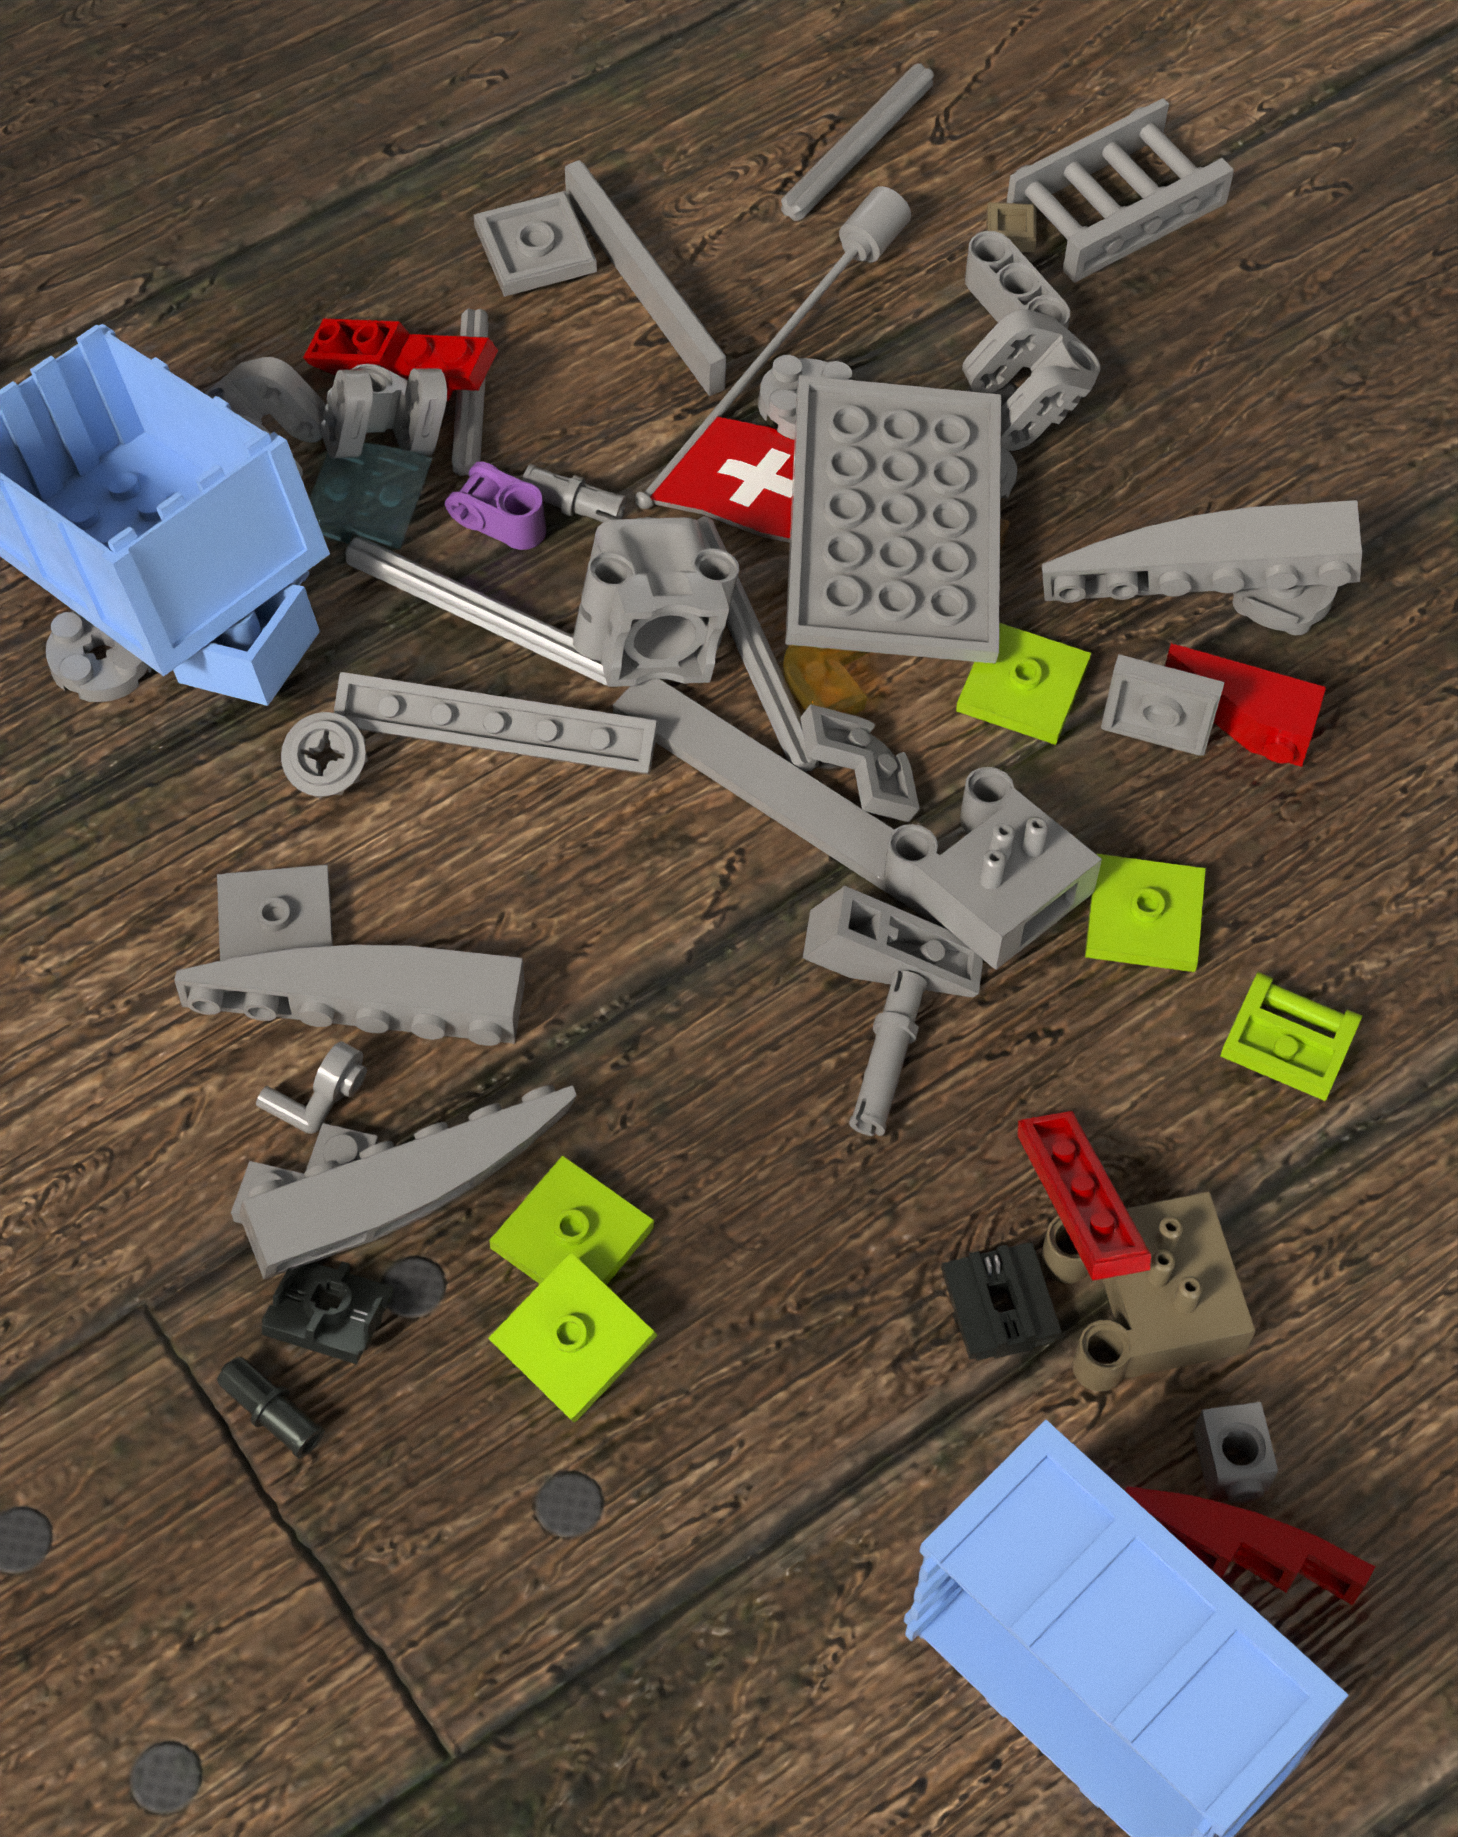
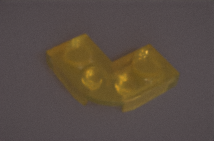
M789 645L783 662L784 678L790 691L805 711L812 704L854 715L865 709L868 697L844 666L871 652Z

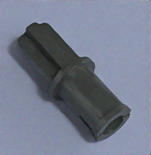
M237 1356L222 1367V1371L217 1377L219 1386L252 1415L251 1423L255 1427L264 1426L277 1439L283 1442L298 1459L308 1455L318 1445L324 1436L325 1430L320 1425H316L289 1399L290 1393L286 1387L280 1386L276 1388L243 1357Z

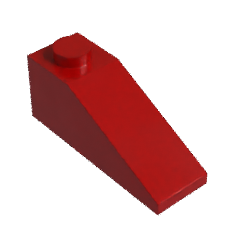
M1171 643L1165 667L1224 682L1214 724L1249 752L1265 756L1270 761L1276 763H1290L1302 767L1326 687Z

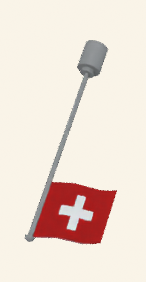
M875 187L839 230V237L845 254L644 493L637 492L635 502L639 508L649 509L655 504L698 513L760 537L790 543L795 440L783 436L771 427L722 418L721 416L851 260L877 261L911 220V210L900 194L888 187Z

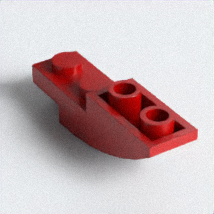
M323 318L303 359L307 364L333 375H336L338 370H349L361 364H374L408 380L411 370L415 368H439L445 376L447 401H449L454 390L479 391L498 349L489 337L409 334L400 321Z

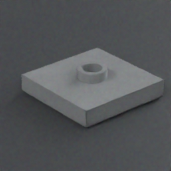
M566 191L473 214L475 229L504 297L597 272V260Z
M1118 654L1101 729L1204 756L1224 682Z
M328 865L217 874L220 961L240 956L295 948L333 946Z

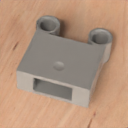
M982 767L972 771L965 783L960 822L968 834L939 855L937 854V839L927 828L915 824L896 828L889 837L883 877L885 884L892 892L900 896L910 897L997 970L1094 893L1102 859L1014 788L1013 780L1006 772L998 768Z

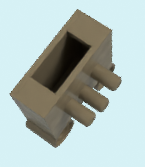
M1210 1192L1126 1208L1151 1253L1150 1270L1102 1279L1115 1322L1111 1320H1098L1089 1324L1082 1331L1072 1362L1073 1373L1078 1382L1085 1388L1095 1392H1106L1116 1388L1126 1378L1245 1354L1254 1336L1255 1328ZM1058 1215L1049 1224L1041 1252V1265L1045 1273L1053 1280L1063 1284L1076 1283L1083 1280L1089 1273L1079 1254L1070 1255L1058 1248L1057 1244L1062 1241L1072 1242ZM1094 1348L1108 1350L1114 1355L1116 1362L1102 1364L1094 1360L1088 1351Z

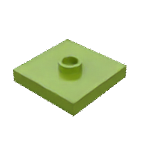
M999 623V654L996 663L974 662L957 701L956 712L1056 745L1089 666L1092 653Z
M1096 854L1102 861L1095 891L1091 894L1085 958L1195 972L1199 955L1206 868Z
M561 1156L489 1240L490 1249L539 1284L572 1252L607 1285L654 1229V1220L570 1160Z
M570 1252L488 1339L575 1423L658 1335L581 1260Z

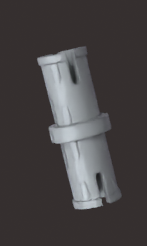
M530 464L522 478V481L532 483L540 490L543 502L561 508L562 514L573 517L574 513L603 523L608 520L622 519L626 507L622 505L625 506L627 503V497L586 484L583 477L573 475V478H568Z

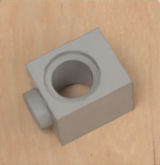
M1255 1402L1202 1410L1193 1433L1208 1498L1227 1497L1230 1503H1245L1259 1499L1264 1495L1265 1491L1269 1490L1278 1472L1262 1403ZM1234 1447L1242 1450L1248 1456L1250 1464L1240 1466L1231 1463L1224 1456L1222 1449Z

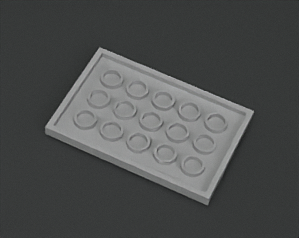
M799 375L796 398L786 645L996 663L999 654L1001 394Z

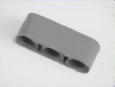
M983 231L972 237L968 247L965 284L997 322L1014 311L1022 309L1032 310L1054 317L1068 330L1070 309L1067 303L1008 237L996 231Z

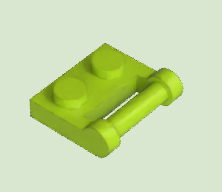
M1257 972L1226 1039L1220 1057L1326 1101L1363 1016L1348 1009L1343 1014L1272 984L1274 978ZM1265 1004L1336 1035L1332 1039L1261 1009V1007Z

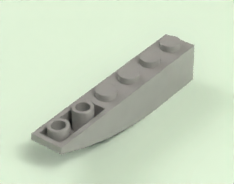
M1353 500L1248 507L1200 514L1137 529L1093 543L1043 563L1045 601L1058 600L1065 603H1073L1090 598L1111 597L1113 599L1125 600L1139 595L1164 594L1175 597L1189 592L1217 591L1220 593H1233L1240 589L1255 588L1286 590L1293 586L1321 584L1328 587H1338L1346 583L1360 582L1362 545L1358 502Z
M397 945L309 947L240 956L177 970L174 979L182 1007L189 1008L199 1014L215 1015L222 1011L245 1014L259 1021H271L277 1017L301 1020L303 1023L314 1027L340 1024L356 1026L360 1030L369 1033H384L387 1030L412 1032L418 1037L431 1040L440 1039L443 1036L467 1038L476 1044L485 1046L496 1045L500 1042L515 1044L525 986L522 958Z
M553 1085L543 1086L525 1094L521 1098L523 1103L502 1110L499 1103L491 1104L472 1112L468 1116L469 1121L448 1128L446 1122L436 1123L415 1133L414 1141L394 1147L392 1141L381 1142L363 1150L359 1154L361 1159L339 1166L337 1160H331L308 1169L304 1173L305 1178L283 1185L282 1180L278 1179L254 1187L248 1192L250 1198L242 1201L239 1216L263 1279L285 1273L288 1268L293 1270L377 1240L431 1214L476 1187L525 1151L569 1111L577 1096L573 1085L555 1091Z

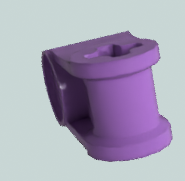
M482 461L473 464L469 469L470 478L459 492H452L445 500L448 513L459 524L468 529L484 533L507 544L511 548L518 550L531 549L538 546L545 538L546 523L540 490L532 483L524 482L508 475L489 463Z

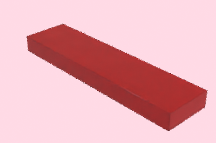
M1073 1111L1018 1120V1138L1092 1281L1149 1271L1151 1253Z

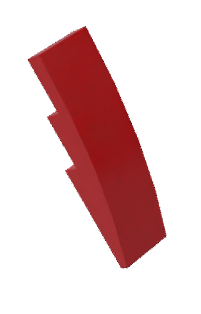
M1127 1486L1125 1489L1127 1494L1221 1579L1231 1562L1234 1561L1287 1593L1299 1573L1353 1606L1376 1566L1316 1535L1254 1511L1188 1494Z

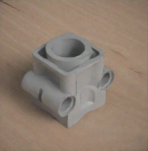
M643 517L614 519L602 523L598 526L595 533L573 634V646L583 657L601 661L608 687L636 686L651 679H668L683 684L709 683L715 666L716 651L721 643L729 606L731 605L739 574L737 560L730 553L721 549H706L698 523L692 518Z

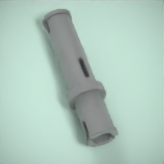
M896 971L892 974L891 986L883 1013H879L875 1017L873 1031L876 1037L867 1068L865 1069L854 1113L849 1122V1125L855 1131L868 1136H874V1133L878 1136L885 1134L887 1118L899 1082L908 1044L913 1043L917 1037L919 1027L915 1024V1020L927 982L916 973L903 971L901 974L899 971Z

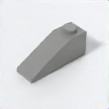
M843 886L810 910L803 959L853 979L891 985V977L894 972L899 971L902 974L903 971H910L922 976L926 980V990L972 998L979 994L983 959L953 933L943 927L847 886Z

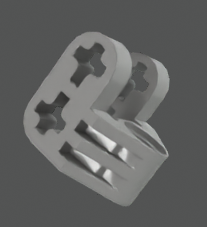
M1022 309L1006 315L968 355L962 366V370L973 392L994 393L1003 388L1023 366L1031 369V376L1001 406V445L1008 451L1022 449L1030 445L1051 423L1060 424L1068 411H1072L1078 405L1081 397H1085L1091 391L1101 367L1095 354L1054 317L1032 310Z
M262 357L241 362L204 393L212 399L218 396L228 402L234 413L269 433L268 430L261 425V418L263 415L270 414L290 435L301 441L311 443L318 442L322 438L320 426L321 422L325 420L323 412L327 404L290 365L280 359ZM295 460V463H296V465H297L298 471H299L300 476H301V478H302V475H303L302 467H301V466L299 465V463Z
M361 364L349 370H338L333 387L327 393L326 400L328 404L324 407L323 412L325 420L321 422L320 433L328 454L331 458H358L363 449L366 433L385 432L387 429H393L403 455L431 456L436 448L447 401V386L442 370L439 368H415L411 370L408 380L374 364Z

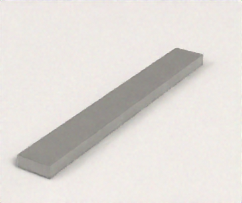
M651 679L636 686H630L613 704V714L657 720L658 728L655 743L924 918L945 928L910 897L897 895L885 884L883 877L888 841L890 834L894 831L893 828L868 812L862 811L860 807L661 679Z

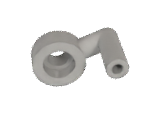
M342 1041L335 1044L318 1069L313 1084L314 1093L307 1106L296 1102L269 1086H265L260 1092L256 1106L305 1133H316L320 1130L334 1103L341 1100L344 1095L349 1098L353 1097L362 1085L367 1073V1068L362 1065L363 1053Z

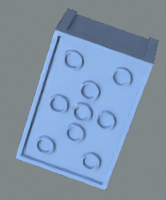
M96 324L76 338L78 344L56 359L49 356L31 368L32 375L20 384L12 381L0 390V557L159 674L165 676L330 555L286 439L275 432L269 435L266 431L261 430L234 413L228 402L218 396L212 399L171 373L168 365L156 357L152 360L119 340L114 330L104 324L99 326Z
M1047 1420L1038 1426L921 1543L919 1552L924 1556L920 1567L913 1605L905 1614L903 1621L907 1624L905 1636L911 1642L917 1636L925 1639L986 1698V1701L1003 1718L1006 1717L1080 1788V1792L1097 1808L1100 1807L1130 1837H1235L1299 1766L1349 1696Z

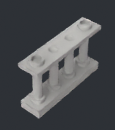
M1164 98L1146 107H1139L1129 116L1032 165H1025L1010 175L1006 203L1034 204L1068 240L1063 271L1074 283L1227 203L1234 169L1223 158L1205 167L1197 168L1164 134L1169 103ZM1148 145L1180 180L1167 187H1158L1129 155ZM1111 165L1143 199L1128 207H1120L1090 174ZM1072 184L1105 219L1090 227H1082L1052 194Z

